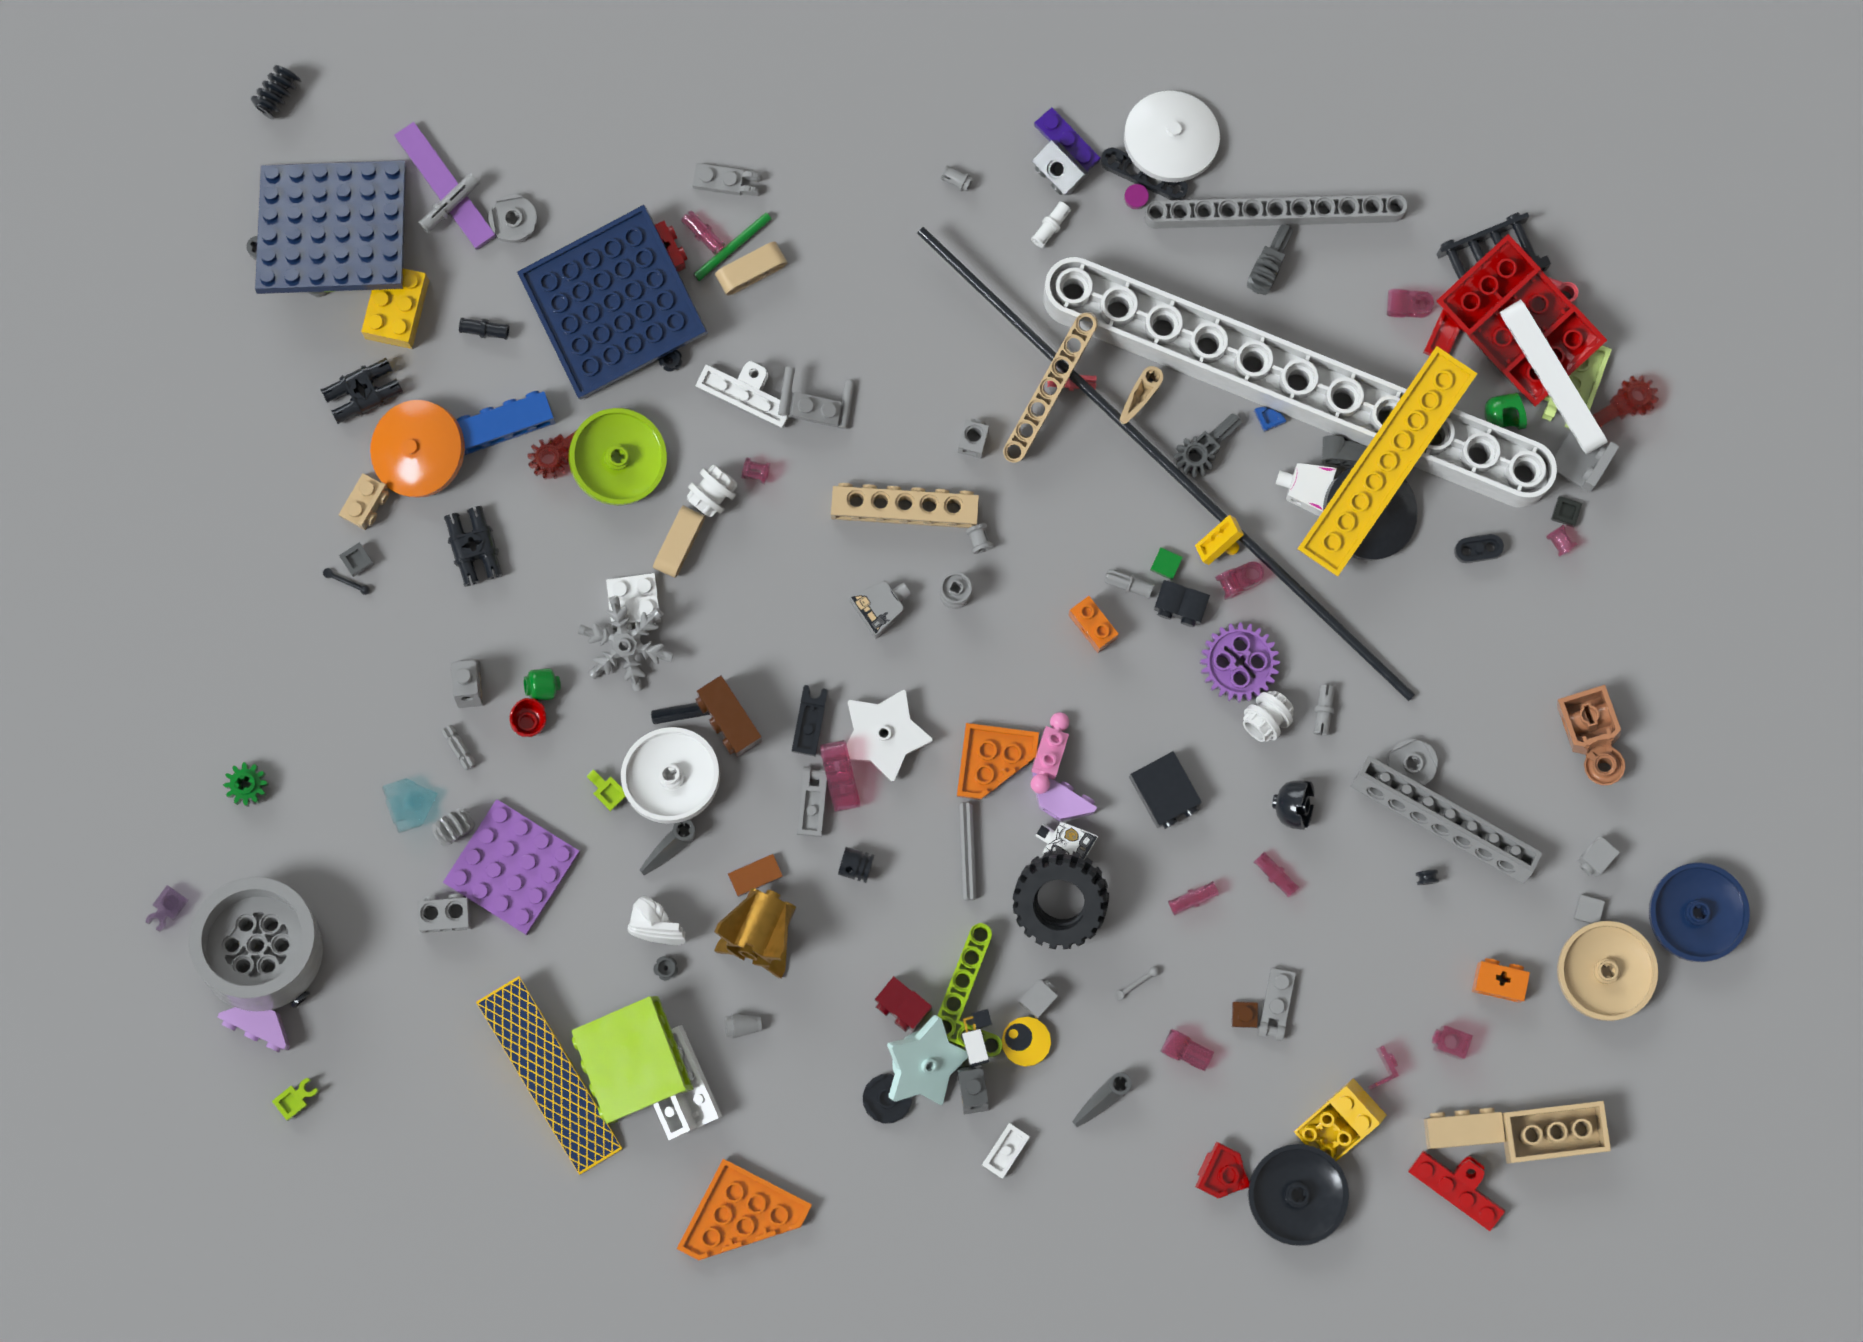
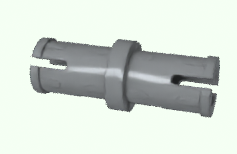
M1320 685L1319 702L1318 706H1315L1317 717L1314 734L1320 735L1322 725L1324 726L1322 736H1329L1330 720L1331 715L1334 714L1332 705L1336 688L1329 685L1328 695H1326L1327 685Z

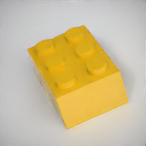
M403 268V289L371 291L361 330L365 339L409 349L413 348L429 285L426 273Z

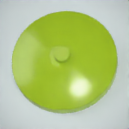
M611 408L591 415L579 426L569 448V465L578 486L591 498L608 505H629L644 499L657 487L666 468V446L659 430L645 416L629 409Z

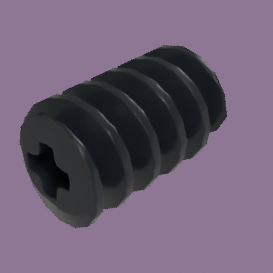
M279 65L273 67L276 74L269 73L267 75L270 81L264 80L262 82L264 89L258 88L256 90L258 96L253 95L251 97L254 106L272 120L274 117L270 112H280L276 104L285 105L282 96H291L287 89L296 90L293 81L301 82V79L295 73Z

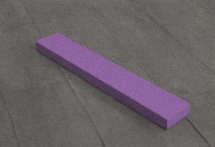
M414 122L394 134L399 144L441 201L458 185V182ZM468 196L449 212L476 250L496 237Z

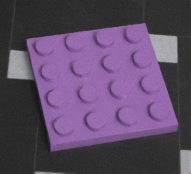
M496 799L443 883L527 935L580 851Z

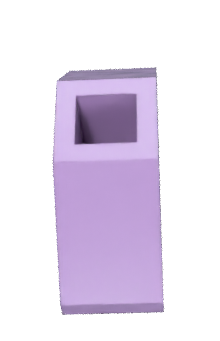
M1032 772V778H1033L1035 775H1038V774ZM1049 778V790L1043 794L1036 793L1039 809L1059 822L1093 815L1097 809L1094 806V800L1084 794L1080 797L1073 792L1074 788L1064 781L1059 783Z
M234 1007L220 1012L217 1018L223 1020L221 1025L233 1031L238 1027L245 1031L244 1036L256 1042L261 1038L268 1042L266 1047L280 1052L281 1048L287 1051L290 1048L280 1013L274 1010L247 1011Z

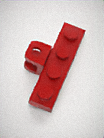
M1423 1150L1408 1169L1410 1174L1488 1231L1492 1230L1505 1212V1209L1476 1189L1484 1177L1485 1167L1472 1156L1465 1157L1454 1172H1452ZM1473 1169L1475 1172L1469 1173L1467 1170Z

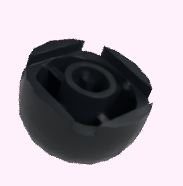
M1287 782L1280 788L1279 793L1273 796L1272 807L1276 809L1277 817L1285 826L1300 830L1308 828L1314 805H1310V796L1314 797L1312 782Z

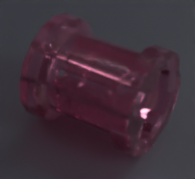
M746 457L741 478L749 477L760 480L762 484H765L770 470V463L762 464L751 461V458ZM751 469L760 470L761 473L751 471Z
M1564 525L1546 536L1559 551V557L1578 545L1570 539Z

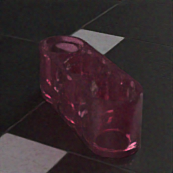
M841 740L821 744L822 761L835 812L859 808V794L846 741Z

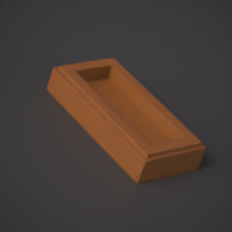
M773 854L728 873L738 897L748 893L751 888L757 889L783 877Z

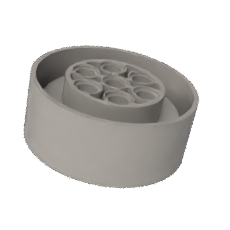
M250 877L222 886L203 902L192 921L189 934V951L198 974L218 998L242 1010L268 1011L292 1002L310 986L321 965L323 939L316 919L298 893L279 881L262 877ZM253 923L251 930L243 931V927L246 924ZM278 923L274 931H267L270 924ZM233 944H239L237 951L229 952V948ZM264 944V948L261 951L254 952L256 945ZM282 944H289V948L286 951L278 952ZM275 964V969L272 972L265 973V968L268 965ZM250 965V969L246 973H240L242 966Z

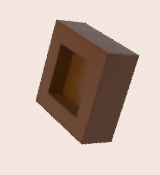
M1232 1002V1027L1257 1028L1258 1003Z

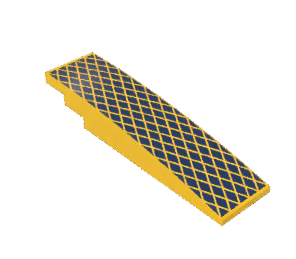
M520 976L476 1001L578 1174L581 1175L622 1150L623 1148L610 1126L600 1117L597 1104Z

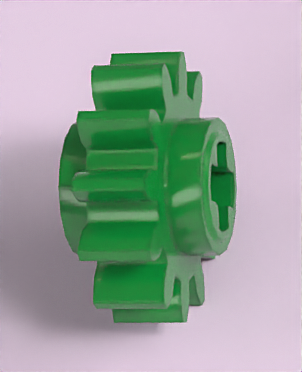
M243 762L241 770L233 766L235 773L233 775L225 774L230 779V782L224 783L223 786L231 789L227 792L226 796L228 798L236 796L234 798L236 805L240 804L241 800H243L244 805L249 807L251 799L258 804L259 799L257 796L259 794L266 796V792L262 790V787L269 785L267 781L261 780L266 773L264 771L256 773L258 766L255 764L249 769L248 764ZM248 781L251 785L249 788H244L241 786V783Z

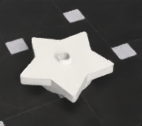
M905 690L898 692L880 704L854 700L848 701L854 731L841 754V759L872 762L891 782H894L905 756L932 742V738L910 719ZM880 730H888V736L886 738L880 737Z

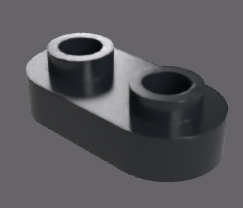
M1495 534L1467 537L1461 539L1456 544L1454 554L1462 563L1493 560L1503 552L1504 544L1502 539ZM1486 545H1493L1494 551H1488ZM1468 548L1470 555H1464L1462 549Z

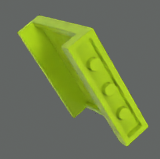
M649 996L571 1030L573 1034L572 1043L581 1055V1067L588 1074L591 1082L589 1084L590 1091L597 1098L599 1115L606 1124L616 1123L623 1117L679 1093L693 1090L659 996Z

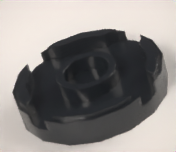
M881 1074L872 1078L863 1092V1106L867 1114L873 1120L883 1124L895 1123L901 1120L909 1112L912 1104V1097L895 1102L888 1097L894 1078L893 1074Z

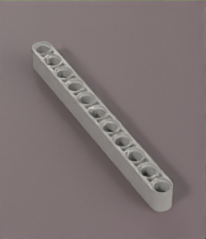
M1401 195L1153 201L1148 204L1144 219L1149 227L1155 229L1271 226L1282 224L1398 222L1402 219L1407 210V201ZM1392 204L1398 205L1401 211L1398 213L1393 212L1389 206ZM1373 205L1377 212L1369 213L1365 206ZM1324 206L1329 210V213L1321 214L1317 208ZM1349 206L1353 209V213L1346 214L1342 211L1341 207ZM1253 208L1258 214L1256 216H1249L1246 213V209ZM1278 208L1282 214L1275 216L1271 214L1269 209ZM1294 208H1303L1305 210V214H1296L1294 212ZM1202 209L1207 210L1210 216L1206 218L1201 217L1198 211ZM1230 209L1234 215L1226 217L1222 214V210ZM1182 210L1186 216L1184 218H1177L1174 212ZM1159 211L1162 217L1154 219L1150 216V212Z

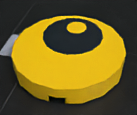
M1021 1017L1010 1022L1005 1028L1001 1039L1003 1044L1002 1050L1006 1057L1014 1064L1023 1067L1034 1066L1043 1061L1049 1053L1051 1045L1050 1033L1046 1026L1038 1019L1031 1017Z

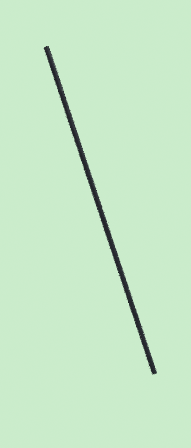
M922 227L917 232L932 249L1051 362L1053 361L1056 352L927 229ZM1063 359L1058 360L1056 367L1063 373H1066L1069 365ZM1073 370L1069 379L1220 523L1227 517L1213 501L1131 423L1121 424V414ZM1242 530L1244 535L1238 539L1406 700L1409 701L1415 695Z

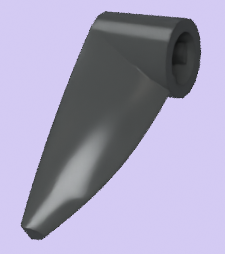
M1341 436L1323 437L1322 462L1329 465L1352 467L1367 447L1344 440L1345 438Z
M690 820L674 824L673 830L657 845L640 868L643 875L650 873L670 860L694 840L696 828ZM686 825L690 827V834L687 837L685 835L683 837L679 836L681 833L680 827L684 826L686 828Z
M1116 1073L1110 1077L1082 1107L1072 1121L1074 1125L1079 1127L1121 1099L1131 1089L1130 1077L1125 1073ZM1115 1078H1119V1080L1123 1078L1125 1080L1124 1087L1126 1089L1124 1091H1121V1089L1117 1091L1114 1088L1116 1084Z

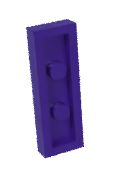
M1052 107L1034 122V126L1049 142L1051 140H1058L1087 171L1100 161V157Z

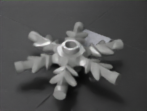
M612 596L609 598L613 611L607 610L606 612L615 620L610 623L617 627V632L609 634L606 627L603 632L596 623H593V629L580 625L578 634L591 637L588 640L589 643L601 641L600 646L607 642L612 646L611 652H602L605 655L604 657L593 659L598 664L589 671V675L596 679L604 670L606 675H609L612 664L615 667L617 666L616 658L623 657L626 663L622 669L628 668L625 674V681L631 678L633 691H639L643 689L639 676L645 677V674L637 667L642 665L635 660L637 653H642L645 660L649 656L656 664H659L658 658L670 663L673 659L674 653L661 650L664 647L663 644L651 646L652 641L645 645L640 642L641 635H650L647 632L648 630L659 628L654 623L663 616V612L656 608L648 617L646 612H643L640 624L636 620V629L629 630L625 626L629 618L624 619L627 613V606L621 609L619 597ZM622 642H626L628 644V648L623 646Z

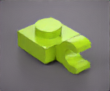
M594 769L587 775V778L598 788L593 794L610 812L626 797L623 788L611 776L604 781Z

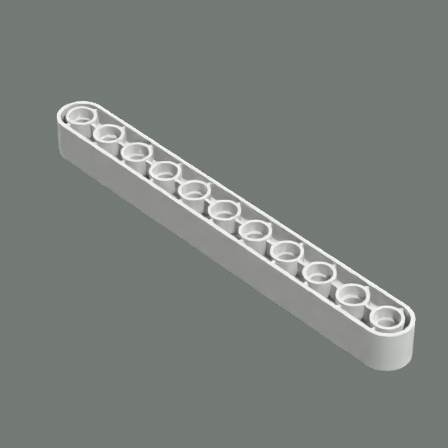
M1070 257L1060 260L1052 266L1046 277L1043 294L1044 306L1051 318L1058 323L1071 328L1075 319L1080 314L1085 312L1093 313L1098 320V326L1092 337L1366 447L1382 426L1378 419V414L1382 411L1392 412L1407 390L1083 258ZM1075 284L1083 290V295L1078 299H1069L1064 295L1063 289L1067 285ZM1114 302H1120L1127 307L1128 313L1124 317H1114L1109 313L1108 306ZM1083 317L1080 320V326L1083 330H1090L1093 326V321L1089 317ZM1159 320L1167 321L1171 324L1173 331L1166 336L1158 335L1153 330V324ZM1209 338L1216 343L1217 351L1212 354H1205L1198 348V342L1201 339ZM1250 356L1256 357L1261 361L1262 369L1258 372H1249L1244 368L1243 360ZM1292 375H1301L1305 378L1307 387L1300 391L1294 390L1289 386L1288 378ZM1337 393L1347 394L1352 400V406L1347 409L1337 407L1334 404L1333 396ZM1455 408L1438 430L1442 436V443L1435 446L1429 444L1414 465V467L1513 507H1528L1538 502L1552 486L1557 474L1555 458L1551 451L1543 444ZM1474 447L1483 449L1487 454V462L1483 464L1473 462L1469 457V450ZM1526 466L1532 472V481L1521 482L1518 480L1514 473L1515 467Z

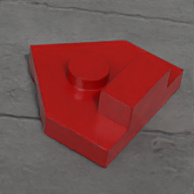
M1216 1142L1211 1153H1207L1197 1174L1200 1177L1195 1188L1218 1199L1248 1188L1249 1179L1242 1164L1241 1154Z

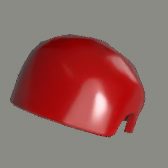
M524 698L516 702L509 715L512 730L521 737L532 738L540 734L547 721L544 705L532 698Z

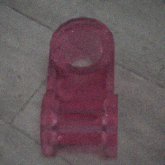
M1404 289L1388 290L1387 316L1396 318H1425L1431 313L1434 306V298L1430 293ZM1420 301H1424L1425 309H1421Z
M1252 561L1225 571L1215 578L1217 581H1220L1225 592L1224 598L1227 600L1259 585L1264 576V569L1261 564ZM1255 569L1258 571L1259 577L1251 580L1246 576V571Z

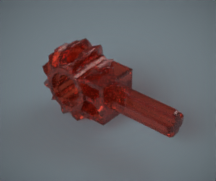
M1641 375L1638 381L1634 376H1630L1629 382L1624 380L1621 383L1622 388L1618 389L1617 394L1609 401L1611 404L1592 415L1599 427L1618 416L1622 420L1630 414L1635 416L1638 411L1641 416L1646 414V409L1652 411L1655 408L1653 403H1657L1659 400L1654 395L1658 392V388H1650L1653 381L1649 380L1645 383L1644 375ZM1632 392H1640L1643 395V400L1638 401L1634 399Z
M575 432L565 439L561 434L554 439L549 438L548 444H545L544 440L540 439V447L534 444L531 446L535 453H528L527 456L528 459L532 460L528 463L529 468H535L534 475L538 476L543 472V479L547 480L550 473L556 479L557 470L560 473L565 472L562 465L569 464V448ZM547 454L555 457L553 462L549 464L542 462L543 457Z

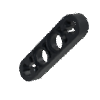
M1113 147L1107 148L1102 153L1101 165L1105 170L1135 184L1143 185L1146 189L1169 200H1182L1185 198L1188 190L1186 181L1168 182V185L1176 187V185L1181 186L1180 190L1182 192L1174 194L1172 193L1173 188L1166 186V190L1162 189L1165 181L1158 185H1152L1148 181L1149 176L1141 170L1137 175H1130L1126 168L1134 163L1128 153ZM1112 155H1115V160L1120 163H1122V160L1125 159L1126 161L1124 162L1123 169H1119L1120 164L1117 162L1108 164V159L1106 157H1111Z

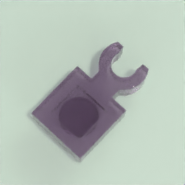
M167 885L153 903V906L158 910L155 913L149 914L145 922L151 924L155 918H158L160 923L156 930L161 932L166 926V918L170 917L175 920L188 902V899Z

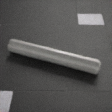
M961 803L959 810L964 900H975L977 894L972 803Z

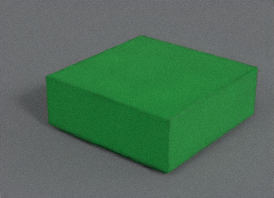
M1160 547L1150 571L1173 580L1183 557Z

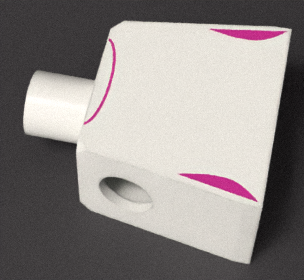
M1297 463L1293 474L1279 470L1275 484L1289 488L1286 496L1287 501L1320 516L1323 512L1325 494L1334 479L1336 468Z

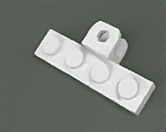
M749 361L744 365L738 379L709 365H705L695 385L697 388L782 429L788 419V416L778 415L780 400L762 391L768 380V371L764 367ZM753 372H759L756 378H751Z

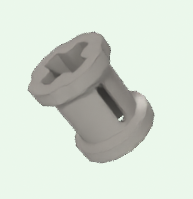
M986 523L974 525L966 529V533L970 535L974 547L972 549L973 554L982 553L994 547L993 543L989 542L985 530L987 528Z

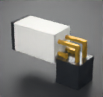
M988 1009L974 1012L971 1017L963 1019L966 1033H963L962 1037L970 1067L989 1063L981 1028L992 1026ZM973 1019L975 1023L973 1024L974 1031L968 1032L966 1020Z

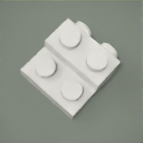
M655 573L606 580L608 598L618 596L621 609L627 606V613L624 619L629 618L625 625L629 630H632V626H635L636 620L640 624L643 612H646L648 617L656 608H659ZM609 601V610L613 611ZM661 618L658 619L654 624L661 622Z

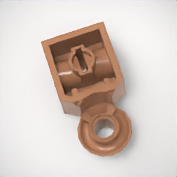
M1602 685L1558 699L1557 709L1572 751L1586 755L1584 768L1588 778L1594 783L1603 786L1612 785L1619 781L1625 771V761L1621 753L1612 746L1620 738L1621 728L1606 686ZM1608 763L1611 769L1608 772H1602L1599 770L1598 765Z

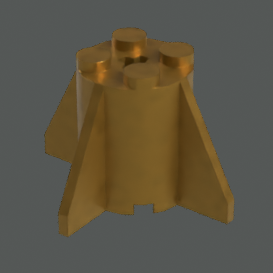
M751 888L747 898L717 924L714 933L720 936L721 939L718 941L714 951L721 954L735 955L742 960H745V957L753 960L752 964L761 966L777 978L782 979L786 969L788 925L796 910V906L780 900V894L775 891L767 890L766 893H763L760 890Z

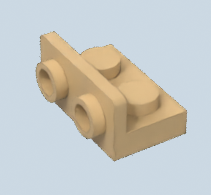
M362 473L341 509L339 516L366 530L368 525L372 526L377 518L376 511L380 504L384 505L390 494L388 486Z

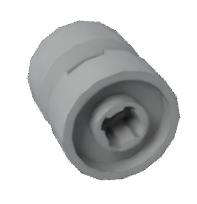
M952 572L946 575L940 585V598L943 604L952 609H960L966 606L971 598V581L966 575L959 572Z

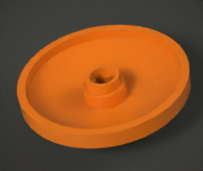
M424 400L406 401L390 409L378 422L373 432L370 446L371 461L378 478L390 490L413 498L428 497L446 488L458 474L465 452L463 433L455 417L442 406Z

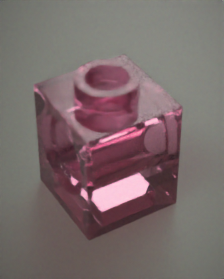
M1444 1025L1441 1026L1440 1030H1435L1431 1043L1435 1044L1434 1051L1463 1060L1466 1058L1473 1035ZM1447 1035L1455 1037L1457 1043L1454 1049H1450L1445 1045Z

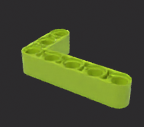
M984 923L975 924L971 928L937 1015L942 1021H947L952 1026L951 1032L946 1034L948 1042L965 1048V1044L961 1040V1034L965 1031L964 1022L960 1021L992 936L990 927ZM984 929L988 935L987 939L982 942L975 940L973 936L975 930ZM968 952H975L979 960L976 964L970 965L966 963L964 956ZM959 975H966L969 978L970 984L966 988L957 986L955 980ZM950 998H957L961 1003L960 1009L950 1011L946 1005L947 1001ZM966 1023L967 1029L974 1031L973 1026ZM981 1029L984 1043L988 1039H994L998 1043L997 1051L993 1053L987 1052L989 1058L996 1057L1002 1050V1040L997 1035Z

